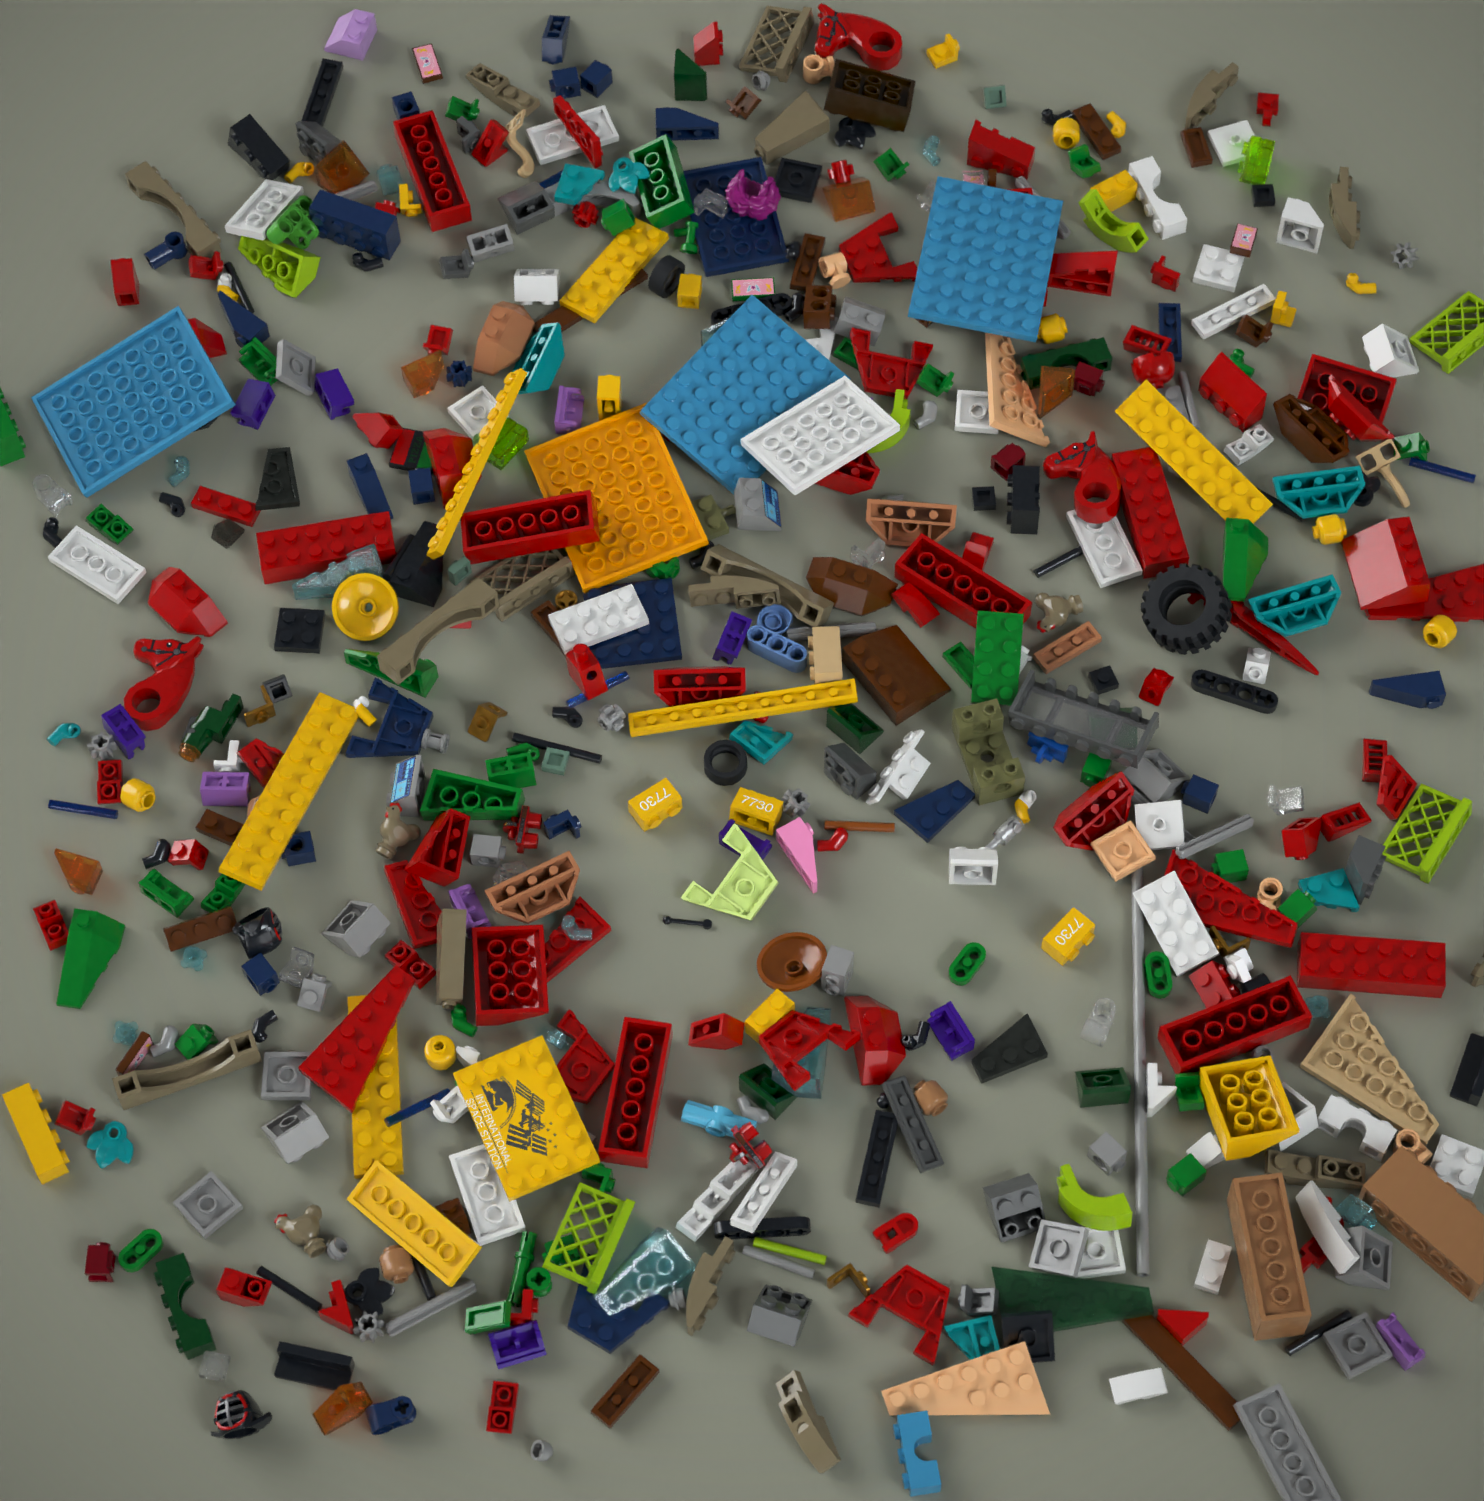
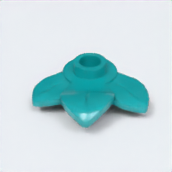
M622 157L613 164L614 172L609 177L608 184L612 192L622 188L628 193L635 194L638 179L649 178L650 174L644 164L639 162L633 163L629 158Z
M112 1121L103 1130L92 1133L86 1146L89 1149L96 1150V1161L100 1168L107 1167L116 1158L129 1164L133 1157L134 1147L133 1143L127 1138V1128L118 1121ZM117 1129L118 1135L112 1138L111 1131Z

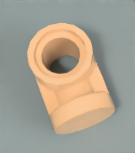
M818 55L807 56L803 61V79L807 83L817 84L822 81L823 77H831L834 67L833 56H827L826 58H821Z
M841 252L819 258L820 273L824 278H832L829 282L832 289L844 287L851 281L849 274L846 273V259Z
M1266 878L1260 883L1257 893V899L1261 904L1278 912L1283 892L1281 882L1275 878ZM1265 891H1272L1275 895H1267Z
M1411 1129L1399 1131L1392 1147L1393 1153H1395L1400 1146H1403L1401 1142L1410 1143L1411 1148H1404L1413 1151L1417 1155L1418 1160L1423 1164L1433 1155L1421 1143L1418 1133Z

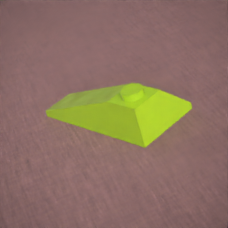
M241 236L238 250L253 265L259 267L264 277L269 278L278 291L293 298H296L316 278L321 257L284 242L274 244L267 237L264 240H256Z

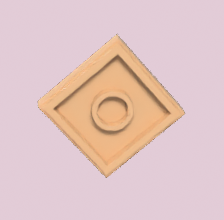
M1131 820L1091 842V847L1115 882L1156 860L1154 853Z

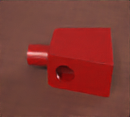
M577 644L573 647V650L565 654L569 675L587 700H591L608 691L600 663L587 645ZM588 672H589L590 678L593 677V679H587V674H588Z

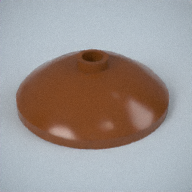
M803 932L786 933L772 939L763 947L757 959V971L763 983L774 990L779 989L782 992L802 990L814 984L822 976V967L827 957V951L824 944L811 934Z

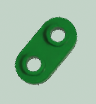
M976 942L967 944L949 967L948 976L953 984L958 986L968 984L984 964L986 950L981 944ZM976 955L978 958L971 959L970 956ZM961 972L964 976L958 977L956 974Z
M1151 952L1147 955L1144 964L1148 991L1155 998H1166L1171 993L1173 985L1169 959L1162 952ZM1158 964L1160 968H1154L1152 965ZM1160 985V986H1162L1164 989H1163V990H1158V989L1156 988V986Z
M155 1229L144 1230L124 1247L118 1256L122 1269L130 1273L136 1272L156 1256L163 1248L161 1234ZM150 1241H155L152 1247H148L147 1244ZM131 1258H136L135 1263H128Z

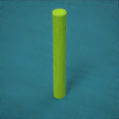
M755 1237L753 1247L825 1265L827 1260L826 1255Z

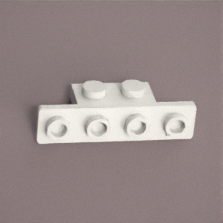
M922 729L914 732L910 731L904 737L903 746L895 751L891 757L893 760L891 764L880 773L881 779L879 782L874 784L868 791L869 797L866 800L868 805L879 802L888 787L901 799H908L931 764L914 749L925 731Z

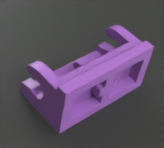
M559 385L554 421L556 434L565 435L581 428L584 396L573 395L581 394V389Z
M203 772L200 786L203 806L248 807L250 802L249 792H251L249 772Z
M470 884L448 891L450 902L454 909H467L466 935L468 939L472 938V927H492L474 888Z
M1392 1312L1386 1320L1381 1319L1378 1321L1375 1327L1394 1358L1406 1371L1424 1359L1426 1352L1423 1348L1420 1349L1397 1321L1395 1313Z

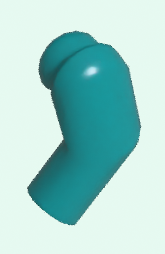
M63 723L47 738V741L51 745L56 746L62 739L78 737L81 728L75 723Z

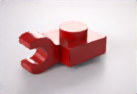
M1258 93L1256 114H1263L1262 126H1270L1272 115L1277 116L1279 94Z
M1314 1236L1300 1248L1299 1253L1303 1256L1300 1258L1303 1274L1311 1265L1318 1269L1328 1260Z

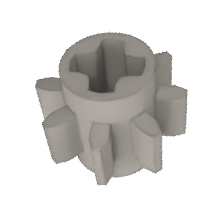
M1407 242L1405 246L1401 243L1396 244L1398 249L1391 251V254L1394 255L1392 263L1397 262L1399 269H1403L1405 265L1409 268L1413 267L1412 262L1419 259L1416 256L1418 248H1411V242ZM1403 252H1405V255H1408L1407 259H1405V256H1402Z
M606 703L599 709L600 714L597 720L604 730L609 731L611 729V731L615 730L617 732L625 726L623 721L626 715L617 704L612 706Z
M103 732L96 736H91L92 743L87 744V747L91 751L92 759L98 757L101 761L113 758V750L118 749L113 736L109 735L107 737Z
M799 788L793 792L791 789H788L781 798V801H784L782 811L791 818L797 814L799 817H802L810 806V803L807 802L808 795Z
M363 1311V1316L360 1319H354L359 1327H355L353 1331L355 1335L361 1334L360 1341L362 1343L365 1340H371L374 1343L375 1338L378 1336L383 1337V1332L379 1328L385 1326L383 1320L377 1321V1312L371 1315Z

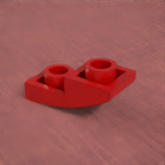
M909 582L891 594L902 611L906 612L908 610L920 628L940 615L933 604Z
M122 760L98 761V805L122 803L120 798L123 786Z
M56 900L33 908L50 951L66 945L68 929Z
M402 940L384 955L393 966L397 965L410 975L418 989L424 987L436 975L435 969L421 959L417 951Z
M493 1381L486 1427L487 1432L512 1434L519 1383Z

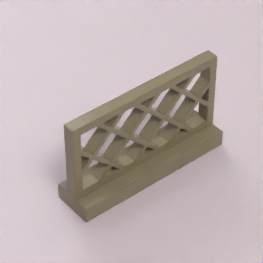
M767 6L739 64V70L757 73V71L761 70L768 75L777 76L779 82L787 83L815 22L812 8L803 7L802 11ZM770 13L779 15V17L771 21L768 19ZM791 17L798 18L796 21L790 24L787 22V19ZM784 22L786 26L777 30L774 28V25ZM771 28L773 32L764 36L761 34L763 30ZM790 31V36L783 39L780 37V34ZM774 37H777L779 40L770 45L766 42ZM764 43V48L755 51V46ZM780 46L784 48L783 51L774 54L772 51ZM767 52L771 54L770 57L761 60L759 57ZM754 58L758 60V62L753 65L747 64L748 61ZM771 62H776L774 69L765 66Z
M554 549L545 551V553L538 552L506 558L469 582L472 583L477 578H480L482 581H492L490 587L497 591L498 594H504L503 597L498 599L499 607L494 610L497 618L503 622L575 574L571 560L567 556L563 557ZM520 558H528L527 564H516V561ZM532 558L543 559L542 565H531ZM548 559L558 560L553 565H547ZM503 569L510 570L508 576H497L498 572ZM514 570H525L524 577L513 576ZM529 571H541L534 577H528ZM496 582H507L506 588H495ZM511 582L522 583L519 587L510 589Z

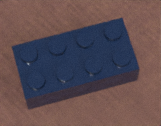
M321 189L309 207L311 221L317 226L319 230L318 237L327 238L340 245H347L357 251H364L373 254L377 258L381 257L387 260L392 258L401 242L396 215Z

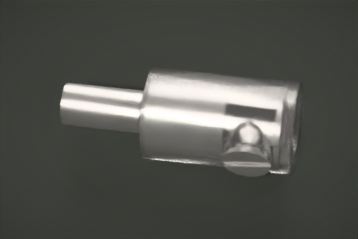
M1011 815L993 832L994 839L985 847L995 849L999 844L1005 846L1024 828L1022 820L1016 815Z

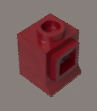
M1079 361L1071 376L1069 390H1076L1095 397L1096 393H1100L1104 387L1105 380H1102L1104 371Z
M1013 442L1010 445L1007 444L996 455L991 456L990 468L1007 481L1008 474H1012L1013 465L1025 466L1026 453L1022 447L1015 445Z
M98 1242L96 1245H88L85 1275H89V1282H114L111 1273H114L116 1255L111 1250L110 1244Z

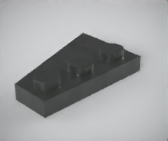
M290 447L268 449L255 511L300 506Z
M1027 1013L972 1059V1065L982 1084L1045 1059L1048 1053Z

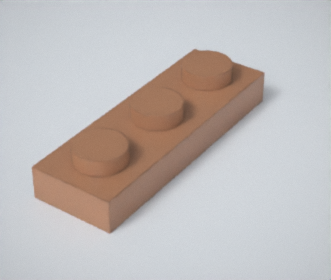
M1087 621L1035 652L1033 659L1043 672L1048 674L1100 643L1102 636Z

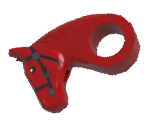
M822 3L818 6L821 13L817 16L821 21L818 27L814 55H818L821 58L834 56L838 50L851 45L869 68L884 71L898 65L902 58V37L897 30L882 21L868 16L836 12ZM887 45L891 50L879 52L872 49V47Z
M1095 431L1090 432L1089 438L1085 443H1073L1065 449L1045 458L1043 472L1049 479L1069 477L1079 480L1074 492V508L1079 518L1088 523L1099 524L1108 522L1116 516L1121 497V480L1116 466L1110 457L1097 446ZM1100 497L1104 498L1105 501L1093 503L1089 502L1088 499Z
M196 636L188 643L174 639H140L134 644L133 653L135 658L142 663H148L155 671L152 676L129 688L124 697L125 710L141 730L151 731L163 727L181 708L193 682L195 659L204 648V645L200 643L202 640L200 637ZM156 699L160 701L159 706L152 712L140 713L136 710L138 705L144 700Z

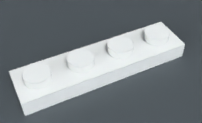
M1262 284L1192 319L1191 325L1204 340L1240 322L1244 315L1252 316L1274 305L1276 298L1266 285Z
M776 1151L774 1152L730 1218L731 1226L750 1233L755 1231L796 1169L797 1159Z

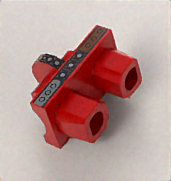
M522 806L519 823L517 817H512L511 822L503 824V831L508 833L509 840H514L515 835H517L515 842L518 846L517 853L524 854L525 849H537L539 835L528 833L529 828L541 829L542 814L530 812L529 806Z
M751 1122L740 1128L735 1125L730 1130L741 1144V1147H738L735 1142L731 1143L729 1147L733 1153L729 1159L733 1163L740 1160L743 1165H746L749 1160L745 1155L748 1153L758 1168H762L765 1165L763 1160L773 1152L771 1147L765 1140H762L754 1147L749 1141L759 1134Z

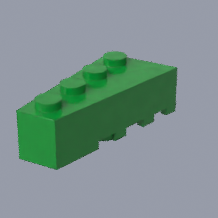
M1 387L0 466H4L25 458L23 449L26 448L22 435L18 436L16 433L19 429L15 419L11 420L9 417L12 413L8 403L2 402V399L5 397Z
M433 769L420 812L424 821H434L438 815L450 808L470 816V820H511L512 817H517L519 820L525 796L520 788Z

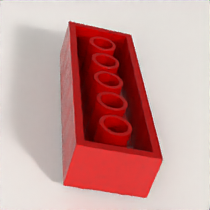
M433 110L393 121L395 138L431 231L435 232L472 221L469 201Z
M1151 447L1113 453L1111 460L1116 466L1121 480L1120 503L1137 560L1143 570V579L1157 577L1156 575L1160 571L1162 573L1167 572V567L1174 565L1175 568H1179V565L1182 563L1188 564L1189 554L1158 454Z
M591 490L463 513L461 516L463 553L470 560L471 565L600 541L597 502Z
M389 511L256 533L261 572L265 584L390 564L396 555Z
M923 533L916 538L895 563L894 578L904 584L911 583L926 598L975 629L978 611L1024 614L1023 624L1031 616L1032 602Z
M1301 932L1297 945V987L1441 998L1446 987V943Z
M1290 975L1162 1025L1159 1028L1157 1039L1175 1074L1198 1072L1200 1067L1218 1064L1251 1051L1258 1046L1269 1044L1309 1028L1312 1014Z
M624 1017L598 1149L600 1162L648 1169L673 1037L672 1023Z

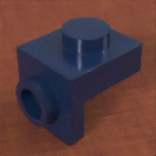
M568 809L560 814L551 815L543 822L544 831L549 840L569 829L576 839L580 837L579 829L582 827L576 815L572 816Z

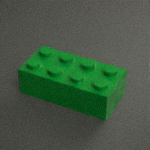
M666 134L629 152L633 163H642L649 171V178L638 179V188L646 217L654 227L661 229L695 213L677 147Z
M991 611L977 612L971 704L997 699L1000 706L1012 705L1018 694L1024 614Z

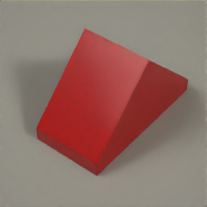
M1158 1309L1156 1319L1183 1346L1206 1326L1209 1312Z

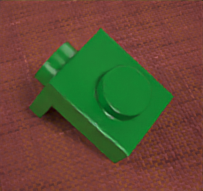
M452 96L449 100L445 117L455 121L461 116L468 121L476 120L480 109L477 108L479 100L475 99L470 104Z
M1086 144L1068 151L1071 170L1081 178L1091 177L1101 171L1100 163L1090 156L1089 148Z
M892 148L873 161L888 182L894 177L896 180L907 173L904 169L910 165L908 162L903 164Z
M928 363L924 366L916 383L938 397L943 392L947 393L953 385L951 380L955 373L950 371L945 375Z
M1420 432L1395 437L1394 444L1401 456L1397 460L1418 456L1422 462L1427 461L1430 445Z
M673 557L668 564L659 562L653 564V567L645 569L651 578L674 579L680 571L679 558Z
M192 1024L175 1043V1046L189 1060L199 1056L208 1045H216L218 1039L214 1036L215 1032L210 1026L206 1024Z
M1198 1072L1175 1075L1174 1086H1177L1175 1097L1180 1112L1204 1109Z
M598 1163L581 1171L583 1179L601 1184L599 1191L612 1193L616 1181L613 1178L612 1169L605 1167L602 1163Z

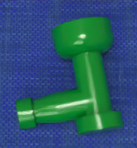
M687 221L686 228L674 230V236H686V242L681 245L680 252L697 254L698 248L694 244L698 223Z

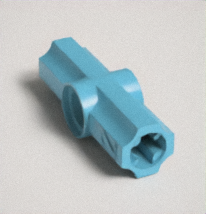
M687 1100L681 1117L682 1122L705 1128L709 1134L717 1137H725L727 1135L735 1138L730 1130L735 1125L740 1128L751 1122L755 1128L757 1126V1121L735 1115L726 1107L719 1105L709 1107Z

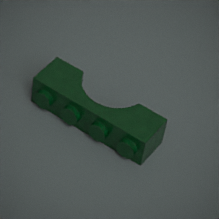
M1104 337L1093 338L1086 342L1073 343L1066 347L1049 349L1045 352L1028 354L1025 357H1021V374L1023 379L1027 381L1029 389L1033 390L1049 386V380L1054 371L1064 366L1077 367L1079 361L1104 372L1111 370L1112 356Z
M184 1252L156 1262L157 1272L153 1274L158 1287L163 1286L165 1292L161 1295V1299L165 1309L170 1308L172 1316L168 1317L172 1331L177 1330L179 1338L175 1339L179 1353H185L187 1359L190 1360L217 1350L206 1319L190 1317L182 1310L184 1294L195 1283Z

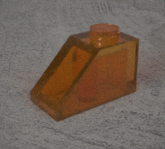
M440 350L401 367L403 380L414 398L424 396L434 390L444 367L443 356Z
M56 848L54 854L70 889L80 895L84 893L93 895L103 873L100 862Z
M362 1381L340 1385L312 1415L323 1435H328L360 1417L373 1401Z

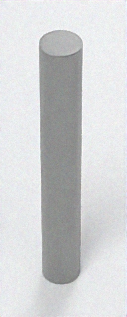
M1182 371L1178 374L1189 421L1198 430L1200 425L1187 372Z
M749 1245L744 1246L742 1252L744 1255L813 1279L815 1269Z

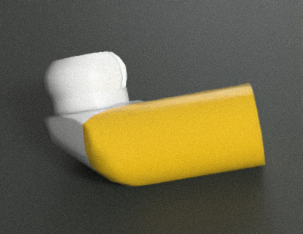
M228 273L221 274L218 279L217 291L221 290L234 301H237L238 294L231 290V275Z
M360 696L358 700L355 699L353 706L358 717L368 727L372 726L377 719L366 708L369 706V700L365 696Z
M1033 790L1023 792L1014 803L1020 824L1030 821L1028 809L1037 798Z

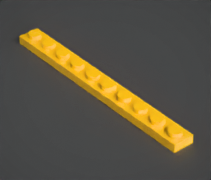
M521 368L508 373L505 377V386L498 393L495 399L497 403L487 416V419H489L487 425L479 433L480 440L478 444L471 450L470 455L472 457L462 470V479L455 485L453 490L455 494L445 506L446 513L436 526L438 529L436 535L428 543L429 550L426 555L433 560L444 555L524 382L527 372Z
M855 678L628 713L631 737L857 703Z

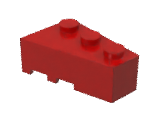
M452 808L438 815L404 871L443 887L459 879L470 816Z

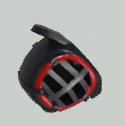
M264 907L251 913L233 927V933L237 934L249 959L259 953L264 955L273 951L282 942L281 922L276 913L269 907Z
M243 1390L230 1392L220 1396L217 1401L213 1421L219 1431H211V1436L221 1439H240L251 1436L268 1425L273 1416L271 1412L263 1415L259 1405L249 1393Z

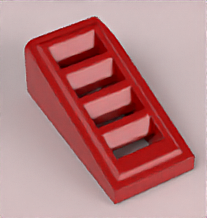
M1131 325L1123 340V349L1143 355L1153 352L1154 356H1161L1160 351H1167L1172 339ZM1143 340H1147L1145 345H1142ZM1153 341V342H1155V343H1154V345H1153L1152 348H1151V347H1149V345H1150V343ZM1159 343H1163L1160 351L1156 350Z
M1363 740V782L1380 783L1381 770L1369 769V767L1382 769L1383 757L1387 755L1386 740ZM1369 746L1381 747V749H1371ZM1369 753L1381 754V756H1372ZM1369 760L1381 761V763L1369 762Z
M1359 802L1323 814L1321 816L1322 824L1320 831L1325 839L1330 842L1371 823L1372 820ZM1353 812L1356 814L1359 820H1356V818L1352 814Z

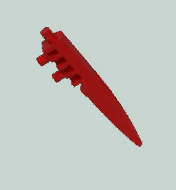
M1189 593L1190 596L1187 600L1190 604L1193 605L1200 599H1203V605H1206V599L1203 595ZM1231 601V624L1241 628L1290 662L1314 675H1319V671L1286 638L1257 621L1252 610L1246 607L1244 602Z

